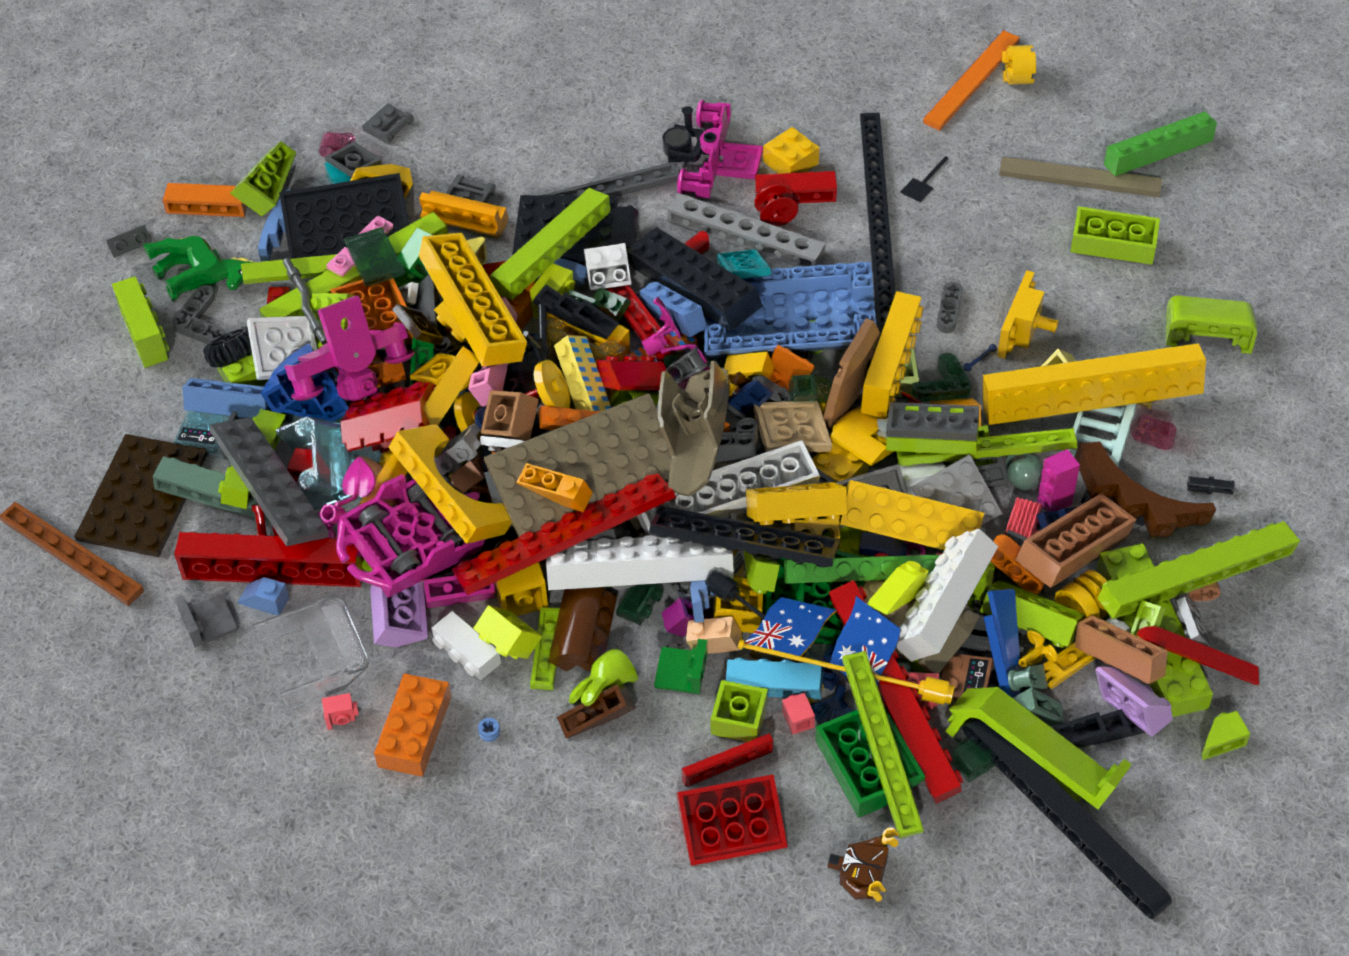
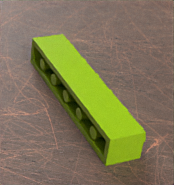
M260 409L257 417H253V421L275 451L285 430L286 415ZM231 464V468L228 467L226 470L225 480H221L218 493L221 494V503L247 509L253 496Z

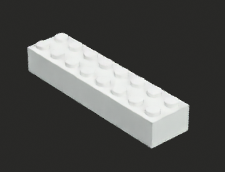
M801 440L713 470L709 483L689 497L675 493L676 498L652 508L637 517L645 535L656 536L649 533V528L660 506L729 518V513L746 508V489L819 483L820 475Z
M647 535L641 538L623 537L621 539L601 538L594 541L584 540L546 558L548 590L706 580L714 570L723 571L732 579L734 578L732 550L715 545L704 546L699 542H682L677 538H661L654 535Z

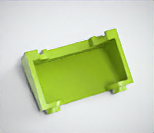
M1174 296L1169 299L1167 304L1166 346L1177 347V342L1182 339L1189 342L1190 335L1231 338L1232 346L1238 344L1241 347V353L1252 354L1257 337V322L1253 306L1245 301Z

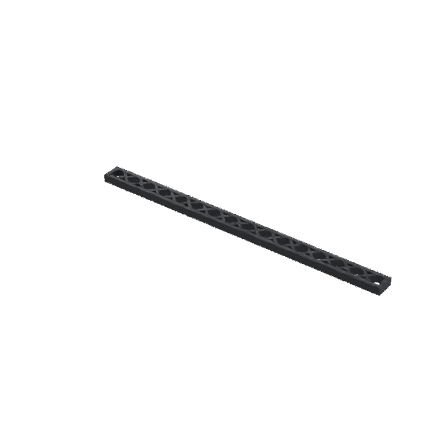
M860 113L876 326L880 332L879 342L887 319L882 313L885 310L890 311L895 297V283L880 113ZM865 121H876V122L873 123L872 125H869V124L866 123ZM871 133L876 137L871 139L868 137V135ZM872 147L877 151L872 153L869 151V149ZM874 161L878 165L876 167H873L870 165V163ZM876 176L879 180L875 182L871 178ZM877 190L880 194L876 196L872 192ZM876 204L882 207L879 211L873 208ZM877 219L883 222L880 226L874 223ZM878 234L884 237L881 241L876 238ZM882 249L886 253L881 256L877 251ZM883 264L887 268L884 271H882L878 268V266ZM884 279L888 284L883 286L879 282ZM883 295H886L890 299L885 302L881 299V297Z

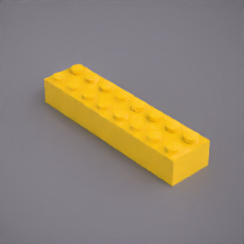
M462 233L423 236L419 258L481 365L491 366L522 362L527 340Z

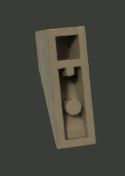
M966 605L941 651L919 659L918 663L930 673H940L969 637L980 616Z

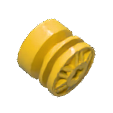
M1087 570L1075 578L1073 583L1071 582L1058 590L1055 594V602L1084 613V619L1092 615L1102 619L1109 613L1098 600V596L1103 584L1107 580L1096 571Z

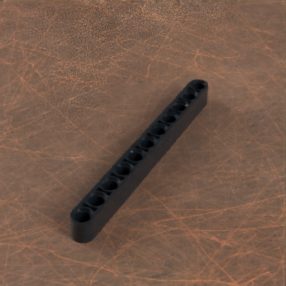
M972 718L963 725V732L966 737L1149 919H1154L1172 904V899L1168 892L1037 762L982 720Z

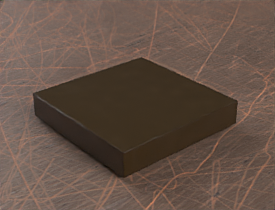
M398 304L392 309L416 340L439 346L444 341V338L422 311Z

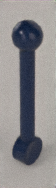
M991 344L989 346V349H987L984 353H982L980 356L974 359L971 363H965L963 369L965 371H971L972 366H974L977 362H979L981 359L987 356L990 352H995L997 350V346L995 344Z

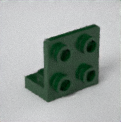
M602 288L597 290L593 298L572 290L568 292L569 295L579 302L585 299L618 323L631 303L627 298Z

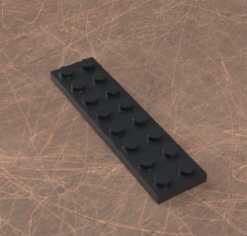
M660 506L649 528L650 534H655L661 538L672 537L682 542H699L704 546L715 545L724 547L727 550L746 551L752 555L763 554L769 555L774 559L785 558L796 563H812L818 567L833 566L841 540L839 538Z

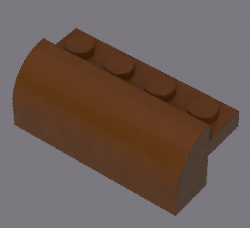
M603 587L564 589L548 662L564 671H569L575 666H579L591 672L593 663L606 652L617 595Z

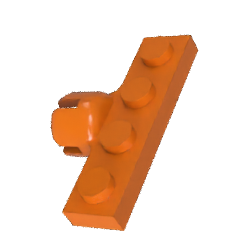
M541 405L539 409L540 429L555 430L597 414L600 411Z

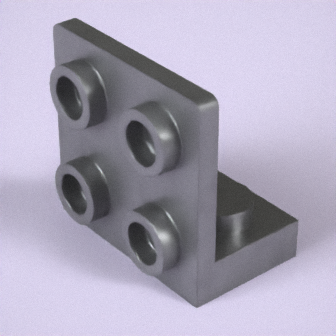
M222 594L192 605L191 602L187 603L184 595L175 598L179 613L194 648L238 630Z

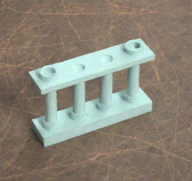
M1129 404L1122 408L1109 407L1092 410L1119 417L1122 422L1117 424L1083 417L1085 411L1078 412L1073 427L1077 442L1090 443L1100 441L1105 449H1109V452H1112V455L1109 457L1119 467L1135 414L1136 404ZM1080 425L1112 432L1117 438L1110 441L1078 432ZM1069 449L1074 457L1077 450Z

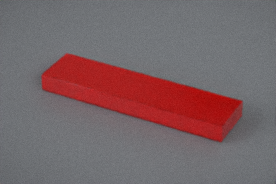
M768 733L682 768V780L685 786H691L772 753L773 738Z

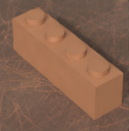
M1093 615L1077 623L1075 648L1085 652L1087 655L1102 660L1105 664L1112 665L1122 670V672L1140 679L1144 683L1151 684L1165 676L1167 650Z

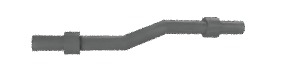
M285 258L283 264L289 279L295 283L301 294L302 311L310 323V329L318 337L321 344L324 345L327 343L322 323L317 320L310 308V293L301 279L302 275L299 269L294 267L291 260Z

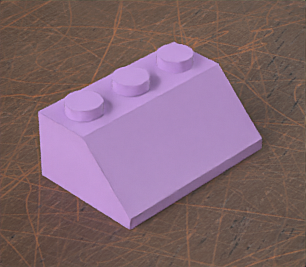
M423 581L389 598L380 587L370 586L374 644L396 648L424 640L428 637Z
M1097 667L1095 669L1102 698L1115 709H1122L1129 720L1151 737L1173 720L1170 703L1165 698H1160L1154 694V691L1148 685L1141 684L1136 677L1126 674L1116 667Z

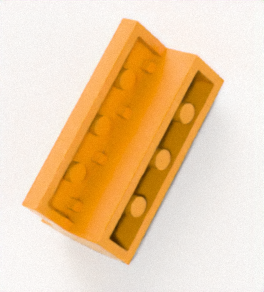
M431 191L430 194L422 192L419 198L422 207L420 218L434 212L447 226L500 237L509 220L507 209L497 205Z

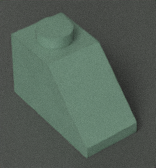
M1030 688L1013 697L1015 701L1048 726L1065 723L1062 704L1049 696Z

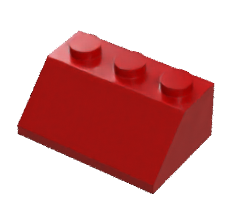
M606 356V360H597V369L603 386L616 390H659L661 374L666 371L664 363L655 361V357L642 356V360H637L635 356H624V360H619L618 356Z

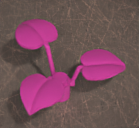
M656 297L653 303L660 307L662 312L660 320L665 325L651 337L641 342L649 357L659 351L661 354L669 351L692 350L696 348L695 344L664 347L667 345L664 336L674 330L679 339L681 335L663 301ZM698 348V354L703 362L707 363L706 358Z
M358 457L353 461L343 479V492L352 497L340 502L336 501L334 505L326 504L322 507L321 512H316L329 530L328 537L336 539V532L332 527L335 524H339L341 515L346 513L341 506L356 500L358 496H368L375 487V474L362 457Z

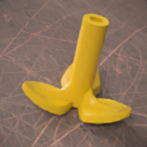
M1031 630L1027 632L1029 641L1035 647H1031L1026 655L1019 660L1018 663L1022 668L1041 662L1043 654L1051 662L1058 660L1054 647L1052 645H1043L1045 638L1041 634Z

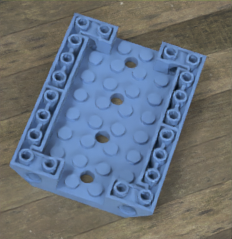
M871 262L771 269V275L744 278V281L756 287L763 307L732 331L706 316L704 352L705 357L711 359L725 358L727 355L758 352L773 354L777 345L789 349L792 353L848 349L866 318L874 321L876 324Z

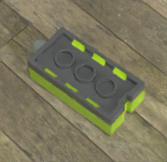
M890 402L888 418L877 420V435L886 438L887 451L976 455L979 433V406Z

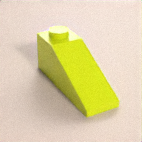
M907 561L900 565L868 601V605L886 615L892 613L915 599L917 593L925 585V579L929 570L921 567L919 563L914 561Z

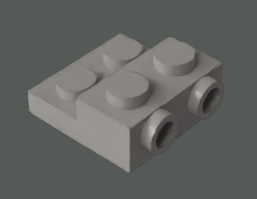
M476 422L451 439L446 444L442 453L434 458L435 465L442 475L450 471L452 473L462 466V461H470L478 454L476 450L481 443L478 440L477 434L481 429L477 426Z

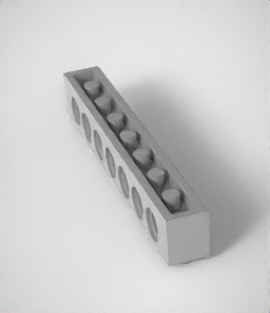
M678 193L667 209L669 223L695 232L705 231L709 237L747 250L756 249L761 255L796 267L820 265L825 257L826 243Z

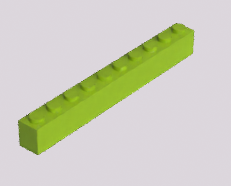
M434 212L426 215L378 242L343 277L328 270L304 283L310 293V301L312 293H331L330 289L389 271L392 273L400 268L394 261L417 228L431 235L448 234L447 225ZM298 288L259 309L261 318L305 316L302 311L301 294Z
M1285 521L1277 524L1271 523L1265 528L1251 530L1248 534L1242 536L1236 535L1223 543L1222 541L1217 542L1206 549L1200 548L1189 555L1183 554L1172 561H1163L1155 567H1146L1138 573L1126 574L1121 579L1109 580L1103 584L1098 600L1111 618L1116 619L1138 611L1141 600L1157 604L1290 556L1295 551L1300 540Z

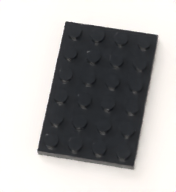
M400 173L279 192L290 259L338 254L377 216L393 223V228L381 240L409 225Z

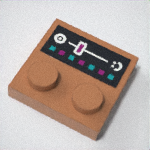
M961 654L953 655L943 668L941 680L949 681V684L955 685L951 701H957L967 688H989L994 665L993 658Z

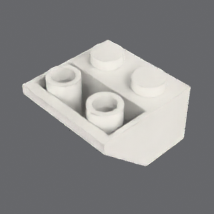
M625 243L584 249L590 291L598 290L599 288L606 289L631 285Z

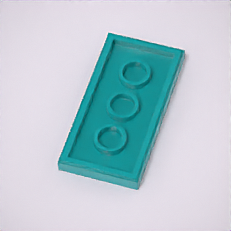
M756 249L716 254L718 264L741 279L771 275L770 266Z

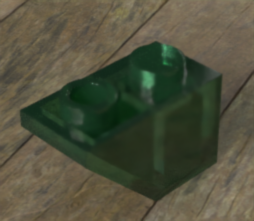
M815 374L792 376L788 384L791 402L818 401V403H827L832 381Z

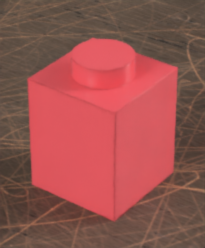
M805 693L793 694L782 700V713L792 734L814 728L815 715Z

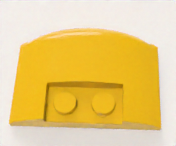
M861 406L844 414L833 425V433L830 434V440L870 466L895 452L887 451L886 438L877 435V420L884 418L861 413Z

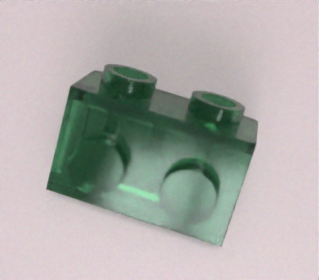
M662 583L639 584L630 587L618 606L616 615L641 626L645 618L648 619L651 616L655 602H659L663 596L664 589H662Z

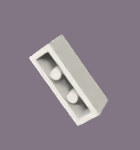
M453 611L432 627V640L439 649L444 648L454 662L457 663L459 661L470 676L475 675L478 679L482 680L501 664L500 654L495 650V647L481 640L478 637L480 634Z

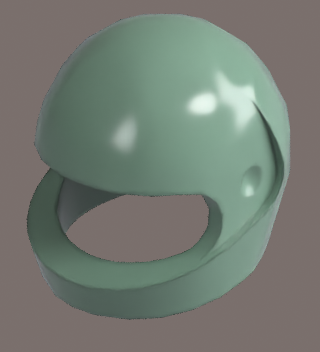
M1036 453L1023 454L1025 456L1024 459L1011 463V460L1017 454L1008 455L1006 467L1009 481L1020 490H1029L1037 487L1041 482L1043 469L1040 457Z

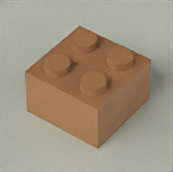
M490 390L481 434L496 438L529 440L539 399L520 392Z

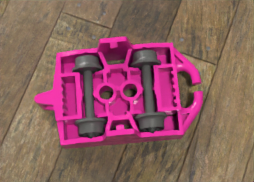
M402 474L383 483L374 499L341 515L337 527L336 549L341 562L345 563L350 559L346 552V547L348 544H354L372 571L364 572L354 563L349 565L347 570L358 580L380 587L389 598L480 552L486 539L466 544L415 480L406 483V477ZM477 492L463 494L476 501L480 497Z

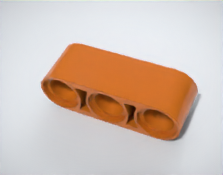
M1006 535L996 536L993 542L998 545V548L990 561L1022 589L1034 594L1040 593L1044 583L1015 560L1021 546Z

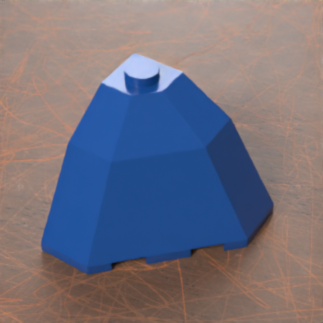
M309 343L292 353L273 371L261 395L272 412L290 413L298 417L309 419L312 417L333 423L344 416L349 407L345 400L339 397L336 385L327 370L311 375L314 386H323V391L318 396L305 401H297L291 397L295 391L292 381L288 379L285 365L302 363L298 361V357L314 351Z

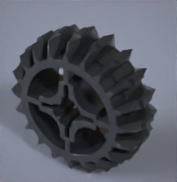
M247 326L223 334L206 345L203 353L210 367L226 366L252 353Z

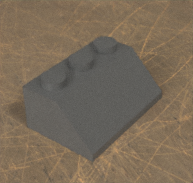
M428 274L418 284L416 304L410 306V308L422 311L440 335L443 336L442 324L436 319L438 314L434 311L441 301L437 287Z

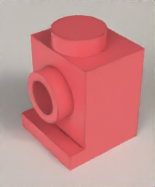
M350 693L322 698L324 719L328 730L332 729L334 724L345 725L350 721H355V716L359 715L357 701L352 702Z

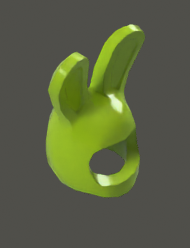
M612 649L604 653L593 663L590 676L581 681L572 690L568 702L574 704L581 697V702L584 706H590L601 692L616 684L622 686L626 682H636L639 678L632 662L627 655L618 649Z

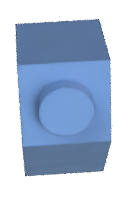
M265 577L256 580L246 586L238 600V604L280 616L289 600L286 584Z

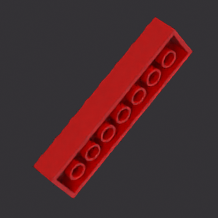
M179 532L174 552L183 580L252 583L265 577L293 585L361 587L362 581L355 578L347 570V567L354 563L360 570L364 571L362 568L364 558L355 545H347L346 552L350 559L342 563L337 554V539L330 537L286 546L280 536Z

